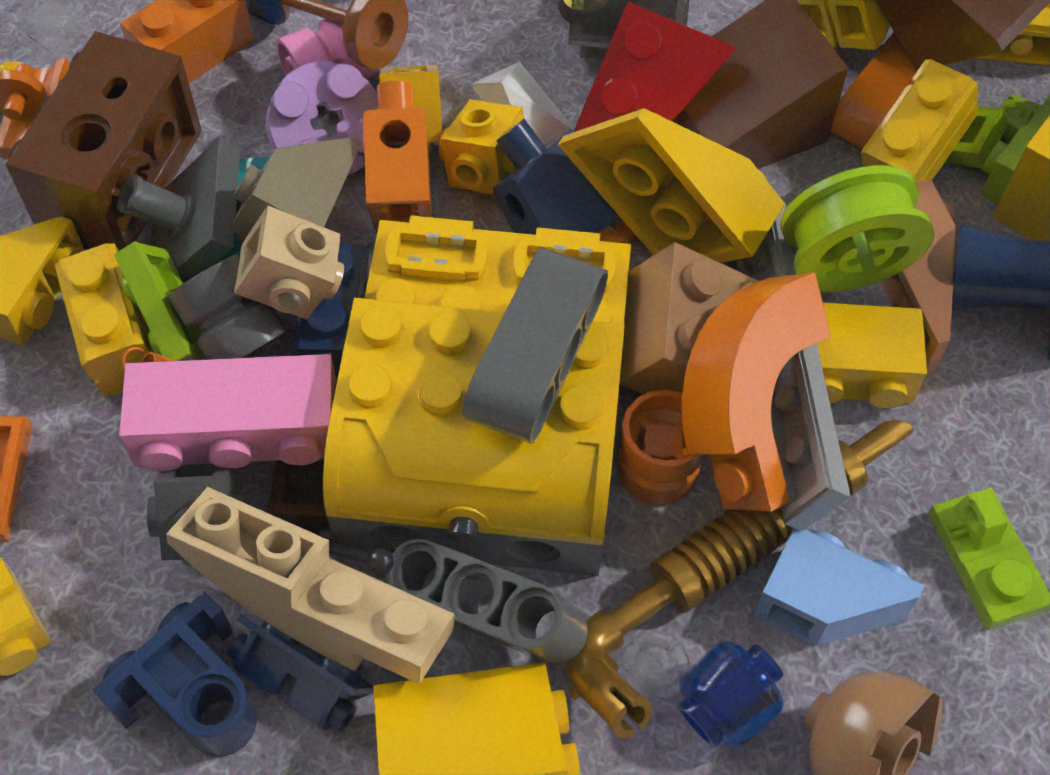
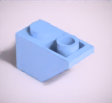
M794 528L762 592L753 616L816 647L904 621L920 598L925 585L910 579L903 569L893 563L884 560L872 561L845 548L838 538L820 530L809 531L807 529L801 531Z

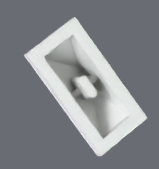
M520 61L473 83V89L482 101L523 107L525 120L544 145L568 130H574L572 124Z

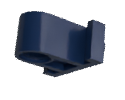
M205 591L191 603L184 602L174 607L161 621L158 632L137 651L131 650L116 658L106 669L103 681L93 689L101 702L125 729L137 720L130 708L145 695L195 748L210 756L222 757L231 755L245 747L254 735L257 724L255 706L240 678L204 642L213 633L222 641L233 633L223 609ZM220 701L233 703L231 713L221 723L211 726L200 723L202 714L213 703Z

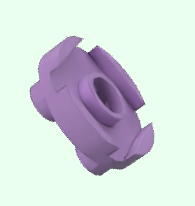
M317 61L299 66L285 76L271 97L265 121L267 135L273 150L275 148L353 137L362 143L348 175L353 174L365 166L363 114L367 110L378 109L377 93L369 81L362 77L360 71L353 65ZM317 106H325L329 112H336L338 114L340 122L335 125V136L328 137L324 129L314 131L310 120H313L318 115Z

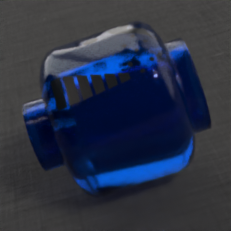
M721 641L713 646L680 677L679 689L683 699L677 703V708L690 726L712 748H716L723 743L734 749H741L782 712L784 698L776 683L784 674L775 660L759 645L754 644L746 650L737 643Z

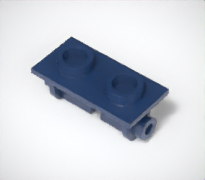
M239 615L237 621L252 631L249 636L245 633L239 634L228 649L227 656L235 661L234 670L245 675L273 695L280 693L291 674L298 680L285 703L318 724L324 730L333 726L337 730L343 731L349 725L357 710V707L349 702L352 695L369 694L374 691L373 684L359 676L363 666L360 664L353 671L289 637L257 615Z

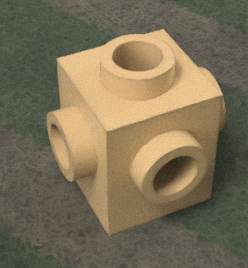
M267 206L242 243L234 293L271 306L280 312L308 319L324 298L330 300L335 296L341 284L344 264L338 262L340 233Z

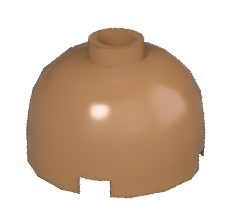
M861 672L843 681L831 694L821 693L813 702L805 722L806 731L811 733L809 757L813 774L908 775L919 751L928 756L932 753L942 720L943 700L941 696L916 680L892 672Z

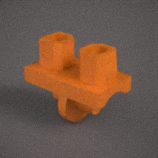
M66 58L57 59L53 66L44 69H35L27 64H19L16 70L0 72V104L4 106V117L0 127V156L4 160L9 158L13 145L24 137L38 116L44 99L53 94L68 72L70 62Z

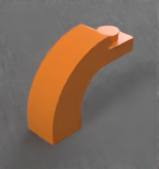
M815 272L766 278L736 291L726 298L710 315L699 332L691 350L682 392V425L687 454L710 455L714 480L721 497L723 509L773 511L790 502L772 430L771 401L775 383L787 361L797 352L831 337Z

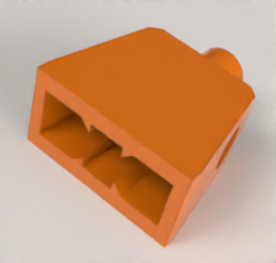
M405 81L380 83L377 85L378 109L367 110L363 114L366 204L374 229H378L380 220L409 223L410 215L432 217L426 110L414 108L413 85ZM398 145H402V146H403V147H400V148H392V147L398 146Z

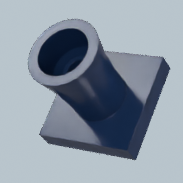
M961 224L953 285L952 309L989 306L1050 310V241L999 234ZM1050 329L1047 352L1048 360H1050Z

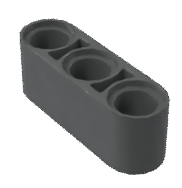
M543 247L537 250L470 381L463 404L462 415L464 419L530 444L535 442L599 309L607 285L608 270Z
M416 538L406 541L396 548L393 553L394 565L390 572L387 573L388 584L454 613V625L552 664L570 661L580 653L586 643L588 634L587 622L580 609L543 584L425 539ZM436 567L434 579L423 589L426 576ZM494 589L492 602L488 608L479 613L480 600L485 593ZM554 611L555 619L553 626L548 633L537 638L536 629L539 621L544 615Z

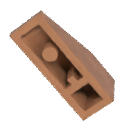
M931 179L916 183L919 190V199L915 208L923 211L930 218L934 228V240L926 253L914 264L880 282L891 307L918 308L922 310L927 373L936 370L950 342L956 235L953 209L947 201L941 199Z

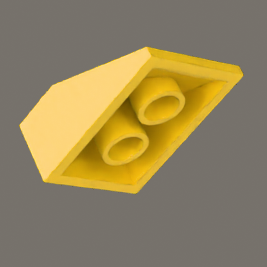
M645 108L565 135L557 144L653 256L676 242L719 263L753 257L785 205L764 174L757 169L749 158Z

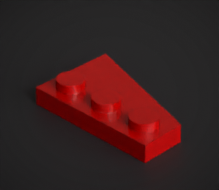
M627 1L574 131H579L643 108L673 122L718 69L737 50V47Z

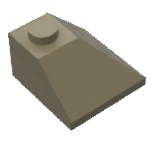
M353 137L275 148L261 170L250 165L232 197L242 203L231 225L241 244L267 206L324 227L362 143Z

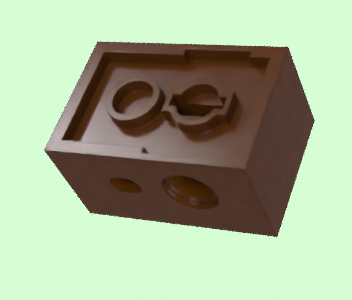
M95 31L82 51L76 53L72 58L68 72L53 94L44 99L38 116L24 137L13 145L9 158L5 163L34 225L60 216L71 219L85 250L105 243H114L120 251L132 242H136L147 221L118 211L117 201L122 186L134 174L142 177L145 181L165 188L174 179L202 132L181 56Z

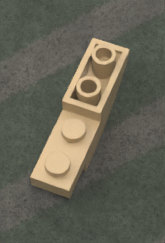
M207 487L166 534L167 543L231 598L289 637L353 671L358 668L363 659H366L420 684L453 632L454 613L330 559L329 540L212 488Z

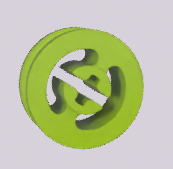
M865 166L830 176L798 195L788 205L780 221V228L785 242L790 247L798 250L793 264L795 274L815 272L820 292H842L867 287L886 280L919 260L931 246L935 234L928 215L915 208L919 199V190L914 177L908 171L894 166Z

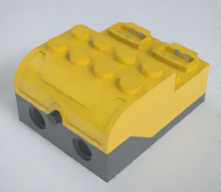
M410 215L409 223L380 220L365 297L354 298L328 425L324 457L323 496L333 540L369 551L376 548H386L393 554L396 548L404 542L418 538L432 541L493 565L599 576L613 458L631 244L600 241L599 233L536 228V235L474 229L473 221ZM543 247L608 270V280L596 316L538 438L534 443L530 444L463 418L462 411L465 395L474 372L537 250Z

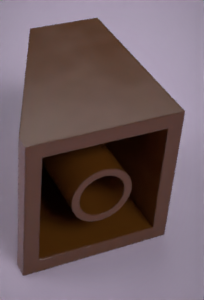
M764 0L712 36L737 47V50L673 120L674 123L749 158L757 169L827 143L849 68L797 0Z
M875 0L917 71L925 59H931L942 65H948L1003 51L1050 3V0Z

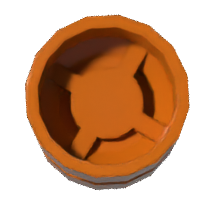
M668 389L650 391L636 398L625 412L617 458L619 480L626 491L641 502L653 505L674 504L687 497L697 485L704 454H687L682 425V393Z

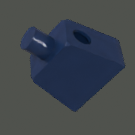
M524 118L495 140L516 168L493 187V195L514 233L536 235V228L600 233L619 216L557 145L563 136L576 131L570 129L544 145Z

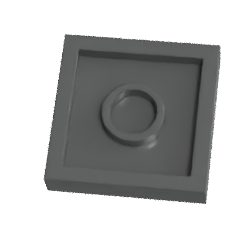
M220 138L165 188L143 180L142 177L133 174L130 180L127 179L118 196L117 209L119 212L130 214L153 224L151 246L168 251L183 283L213 266L234 248L235 232L231 225L236 217L237 200L232 197L238 187L240 148Z

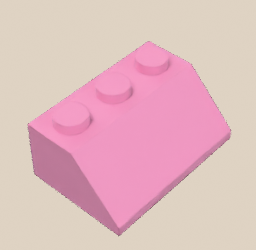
M331 354L125 363L119 437L134 467H144L159 472L173 471L180 468L181 465L212 463L222 468H240L253 461L281 460L292 465L312 464L318 461L319 458L325 457L328 425L337 385Z

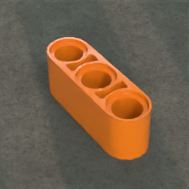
M894 32L841 97L834 116L830 133L860 149H863L906 86L912 85V78L917 72Z

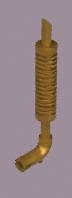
M902 420L886 421L849 446L838 439L850 496H853L867 485L868 476L865 466L913 433L914 428L910 423ZM782 507L773 511L728 509L723 515L717 516L713 522L704 525L703 529H698L692 536L685 538L681 544L675 545L671 551H666L653 560L650 564V571L654 579L652 583L609 613L599 610L586 620L588 629L586 643L577 656L565 662L566 676L573 686L569 689V695L574 700L581 697L610 726L612 732L619 738L626 739L635 736L634 730L623 720L624 715L642 731L650 721L653 712L652 704L616 672L619 670V665L610 655L624 645L623 636L670 603L681 613L689 612L702 603L704 598H709L715 591L723 588L725 583H730L736 576H740L746 569H750L756 562L764 559L767 554H771L777 547L784 545L794 528L784 523Z

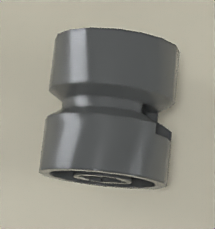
M239 253L208 268L167 295L168 300L186 327H198L201 334L196 344L206 360L242 358L287 331L273 307L234 293L240 259Z

